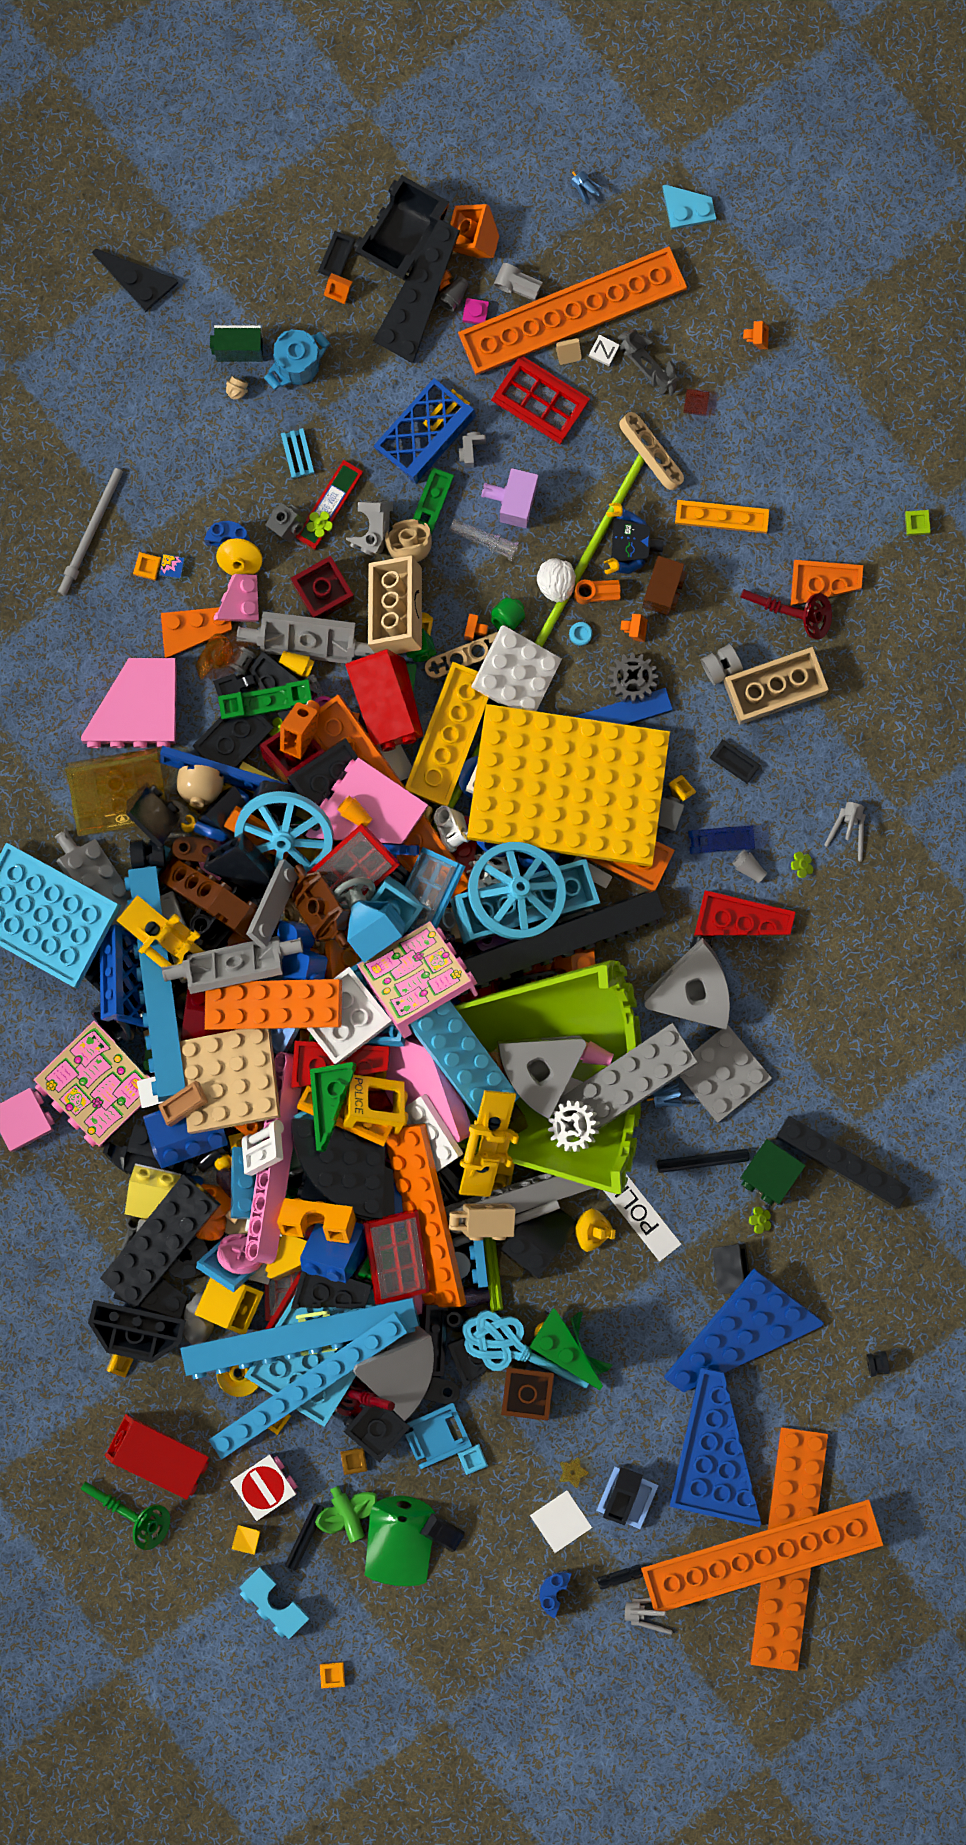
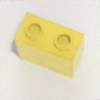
M135 1163L129 1180L125 1214L148 1219L181 1178V1174Z

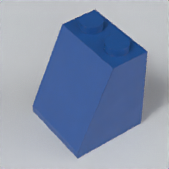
M316 1223L300 1256L302 1271L309 1275L326 1277L334 1282L347 1283L368 1254L363 1224L355 1223L352 1237L348 1244L326 1241L323 1231L324 1224Z

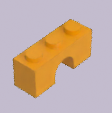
M284 1198L277 1223L281 1235L304 1238L309 1226L321 1223L324 1224L323 1231L326 1241L349 1244L355 1227L356 1216L351 1206L327 1204L323 1201H304L300 1198Z

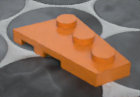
M220 607L161 613L165 658H171L196 645L232 631V622L214 620V615Z

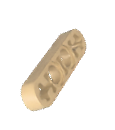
M627 413L620 420L621 430L660 482L667 489L676 490L683 483L684 475L643 420L636 413ZM641 438L645 439L648 442L649 446H646L641 441ZM654 456L661 459L662 464L658 463Z
M498 632L430 658L425 664L427 676L435 680L447 676L449 670L446 671L445 666L439 669L438 674H435L434 671L430 672L429 669L432 668V663H435L437 666L444 664L443 658H446L447 665L450 668V658L454 654H460L463 657L461 665L465 667L483 662L489 651L485 642L489 641V645H492ZM477 645L485 649V654L479 658L474 657L471 652L472 648Z

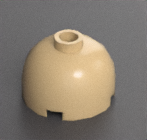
M410 519L397 522L392 526L393 530L389 534L388 531L385 533L386 547L393 558L412 555L419 562L427 557L431 550L432 536L430 528L426 523L424 525L419 524L418 520Z
M195 765L194 769L187 770L188 766L179 769L177 790L181 798L190 803L191 806L201 808L218 799L224 783V776H219L220 771L203 765Z

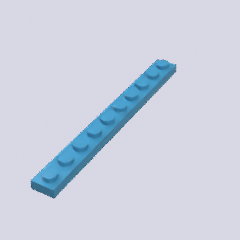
M397 1311L210 1438L209 1442L222 1460L354 1370L355 1365L373 1357L410 1330Z

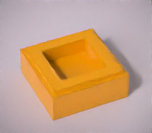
M139 552L133 575L156 581L162 558Z
M344 1662L320 1664L321 1689L345 1687Z

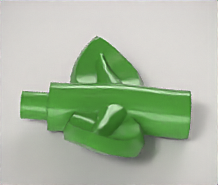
M339 1485L330 1489L334 1497L331 1499L334 1506L321 1511L315 1521L317 1527L323 1532L336 1534L345 1527L350 1543L365 1537L360 1520L370 1517L372 1506L377 1502V1495L372 1492H362L354 1495L349 1500L346 1493L342 1494Z

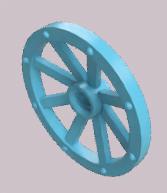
M276 791L255 797L243 807L235 825V837L241 833L244 834V831L270 841L256 847L262 853L272 849L277 851L275 867H277L279 860H283L284 852H288L308 872L332 850L333 828L326 813L310 799L291 792ZM287 803L281 826H278L266 807L267 804ZM294 805L306 810L313 816L295 829L289 827ZM258 809L272 833L246 823L247 818ZM317 823L320 824L324 834V840L296 838ZM295 847L319 848L322 851L313 861L309 862Z
M507 842L489 849L475 863L468 881V896L473 912L487 929L499 936L520 940L539 935L556 922L565 904L566 888L558 865L546 852L528 843ZM514 852L525 853L535 858L523 877L520 876ZM506 853L513 879L487 864V862L499 854ZM542 863L550 872L554 882L530 883L529 880ZM481 871H485L507 886L478 892V880ZM517 885L522 887V891L517 889ZM556 890L553 910L551 911L531 891ZM507 895V900L492 919L484 910L480 899ZM525 899L547 917L543 923L528 929ZM513 902L518 904L520 930L507 928L499 924Z

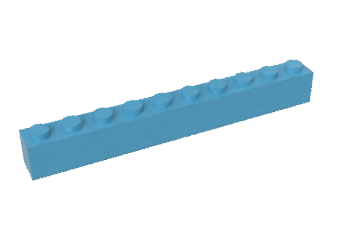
M156 866L128 870L129 877L124 878L126 891H131L132 897L131 900H127L128 905L138 895L162 915ZM137 938L138 945H133L135 959L140 958L141 967L136 968L138 982L143 981L144 990H139L141 1004H146L147 1013H142L144 1027H149L150 1034L145 1036L147 1050L152 1049L153 1057L148 1059L150 1073L155 1072L156 1081L151 1082L153 1096L158 1095V1102H163L185 1088L171 980L168 982L164 981L162 968L145 953L141 954L138 952L143 943ZM154 940L150 946L168 960L167 950Z
M413 1297L182 1347L180 1349L186 1376L192 1375L193 1379L206 1377V1372L215 1370L216 1374L229 1372V1367L239 1365V1369L253 1367L254 1361L262 1360V1364L276 1362L277 1356L285 1355V1359L299 1357V1352L308 1350L309 1354L322 1352V1347L331 1345L332 1349L346 1346L345 1342L355 1340L396 1311L410 1330L408 1333L415 1332V1327L420 1326L415 1300Z

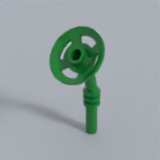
M86 1481L80 1488L103 1503V1507L107 1506L108 1510L112 1509L111 1512L114 1513L116 1511L135 1523L133 1540L140 1549L150 1550L155 1548L167 1535L170 1527V1514L164 1506L159 1504L151 1505L139 1515L122 1505L121 1500L116 1501V1497L112 1498L111 1494L103 1493ZM158 1510L161 1513V1516L159 1517V1515L153 1511ZM158 1525H161L157 1535L152 1538L151 1535L156 1532ZM137 1536L145 1539V1542H140Z

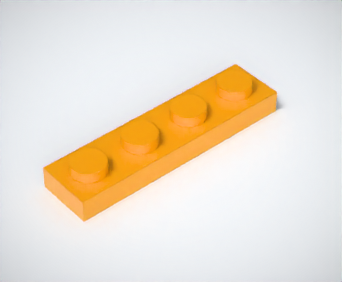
M677 500L675 524L766 534L769 509Z
M307 1085L298 1102L297 1109L314 1116L312 1090ZM343 1105L335 1124L383 1147L393 1129V1126L356 1121L353 1128L343 1127Z

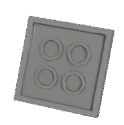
M728 1024L727 1029L718 1031L693 1052L699 1063L679 1076L717 1123L772 1079Z

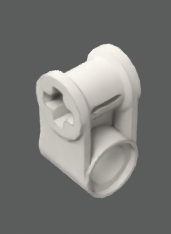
M447 806L439 807L434 814V821L442 842L453 853L463 842L468 843L470 841L467 840L468 827L461 812Z

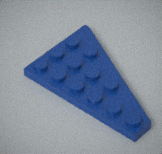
M754 1268L664 1377L684 1393L696 1387L700 1367L725 1373L821 1327L824 1322Z
M700 1367L669 1506L760 1527L761 1521L724 1372Z

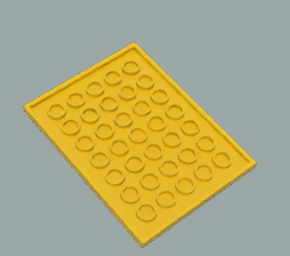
M486 704L467 840L494 844L523 842L547 852L652 867L670 731Z

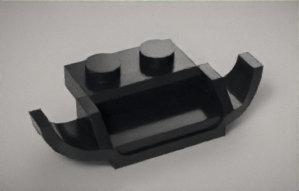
M134 1125L128 1147L116 1146L110 1142L105 1143L103 1154L126 1174L132 1175L135 1163L161 1169L154 1157L146 1127ZM181 1161L161 1170L179 1173L181 1176L187 1173L190 1176L194 1162Z

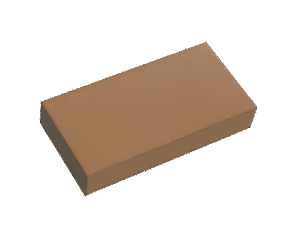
M194 1081L158 1106L166 1125L172 1127L208 1103L200 1083Z

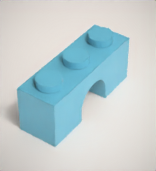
M260 1566L239 1587L242 1590L240 1595L249 1604L253 1602L259 1608L256 1612L265 1621L270 1619L275 1624L273 1629L281 1638L286 1636L290 1639L310 1617L295 1601L283 1609H278L271 1605L269 1592L277 1582Z

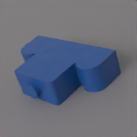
M280 920L277 932L280 942L301 937L304 952L283 956V974L269 977L268 981L324 979L328 958L310 951V948L314 945L315 937L308 926L298 921Z

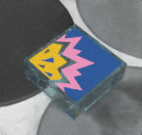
M163 553L159 577L182 581L186 558Z

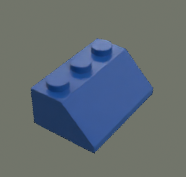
M161 1111L143 1116L154 1157L161 1169L228 1145L224 1128L189 1134L186 1117L170 1127L166 1125Z

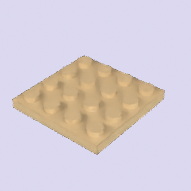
M271 1029L234 1030L179 1041L185 1087L194 1081L199 1082L208 1103L186 1117L189 1134L281 1117Z

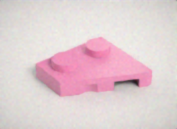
M232 575L228 584V590L222 597V604L218 612L215 613L214 620L259 621L257 575Z

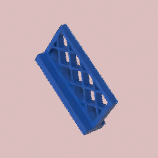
M433 378L375 443L374 448L417 484L476 417L475 410ZM435 386L442 391V399L429 400V392ZM442 403L443 415L430 416L429 405ZM445 403H456L461 408L455 414L446 415ZM426 405L427 416L414 417V409L417 406ZM443 419L444 427L440 431L431 432L430 420ZM427 420L428 432L415 433L414 422ZM411 422L412 433L399 435L398 427L402 423ZM428 436L429 444L425 448L416 449L415 438ZM412 438L413 449L400 450L399 439ZM396 439L397 451H386L381 447L387 440ZM413 453V462L406 468L400 462V455Z
M116 924L110 926L100 946L101 1020L110 1021L114 1019L144 1027L143 1020L137 1012L141 1008L144 1013H147L146 1004H141L140 994L137 991L139 986L144 990L143 981L133 985L128 977L132 972L138 981L136 968L140 964V958L133 963L127 954L130 950L134 954L133 945L137 944V938L132 936V933L122 930V926ZM122 938L128 945L126 949L122 946ZM123 960L128 966L126 971L123 970ZM123 982L129 989L126 994L123 991ZM131 994L138 1003L135 1007L128 999ZM123 1003L130 1012L128 1015H124Z

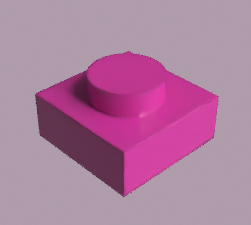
M466 298L462 322L479 324L486 321L489 302Z

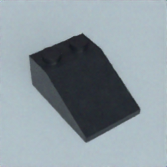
M146 782L127 800L126 815L160 848L179 821L180 815L178 812L180 810L172 801L167 803L161 797L163 793L155 784L150 786Z
M561 1209L520 1223L514 1231V1237H509L499 1251L533 1278L538 1279L575 1231L577 1222Z

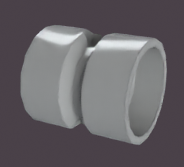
M730 644L720 648L716 655L711 653L700 659L704 671L713 685L724 681L726 675L731 676L743 671L739 657ZM720 660H724L725 664L727 665L726 668L723 667Z

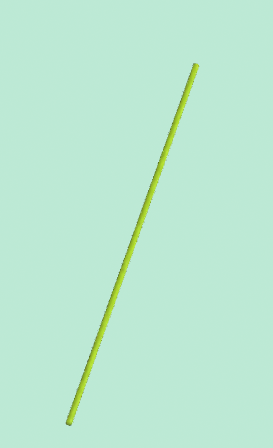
M638 454L612 503L622 504L645 462L640 454ZM610 506L607 512H614V508ZM605 514L574 570L576 575L575 587L614 517H608ZM569 598L555 604L534 642L535 644L543 647ZM480 742L471 758L479 755ZM458 782L448 804V807L452 809L462 794ZM434 823L433 828L439 835L437 825Z

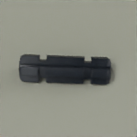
M635 1565L631 1569L625 1568L610 1573L609 1576H600L597 1578L599 1588L603 1590L609 1588L610 1585L616 1586L631 1581L632 1578L643 1577V1572L640 1565Z

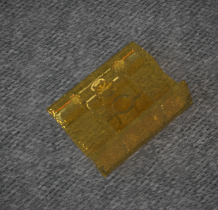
M157 747L66 763L65 773L69 783L78 836L137 826L126 815L127 800L146 782L150 786L155 784L163 793L161 797L167 802Z

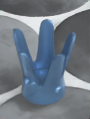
M584 171L579 172L577 175L575 172H572L574 178L570 183L578 190L584 203L588 205L589 199L582 187L584 186L590 193L598 196L600 195L591 183L600 189L603 188L590 180Z
M679 1083L659 1089L653 1093L654 1098L647 1099V1101L654 1100L655 1108H661L662 1106L683 1107L681 1101L669 1100L681 1095L678 1091L680 1088L676 1087Z

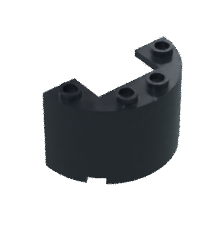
M401 175L398 181L394 180L388 191L390 193V202L386 208L382 207L377 215L378 222L375 227L371 225L364 237L358 238L353 249H355L356 254L405 281L408 277L406 274L412 270L438 220H444L449 207V201Z

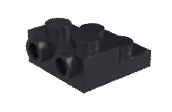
M360 1404L359 1407L362 1410L356 1416L352 1413L344 1422L346 1428L343 1432L380 1463L410 1428V1425L393 1410L389 1411L376 1406L369 1407Z

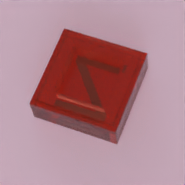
M687 389L683 413L706 416L710 392Z

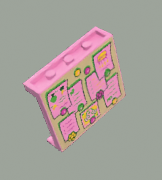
M431 922L392 943L365 963L362 961L357 964L364 980L403 1038L412 1034L408 1026L409 1024L464 991L470 989L474 996L478 995L474 987L477 984L471 972L466 974L464 970L467 968L460 957L455 958L456 952L450 942H444L446 937L439 927L435 929Z
M95 1021L68 1045L34 1081L37 1083L35 1088L44 1097L48 1094L54 1100L51 1105L60 1114L65 1111L70 1117L67 1121L76 1130L81 1128L86 1133L84 1138L90 1145L94 1147L97 1144L99 1147H102L103 1143L141 1107L137 1081L150 1077L144 1075L114 1043L115 1041Z

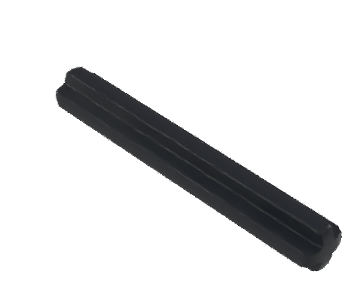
M748 1149L658 1160L657 1170L659 1173L747 1162L750 1159Z

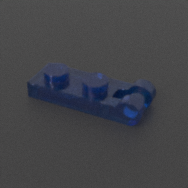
M753 825L688 831V838L691 839L692 846L689 847L690 855L755 850ZM707 837L708 845L701 846L700 838Z

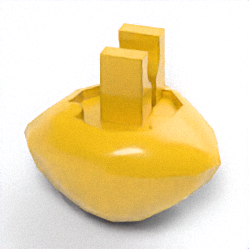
M591 1208L580 1216L576 1224V1237L584 1251L589 1252L597 1249L608 1238L615 1239L616 1230L612 1228L610 1222L598 1210Z

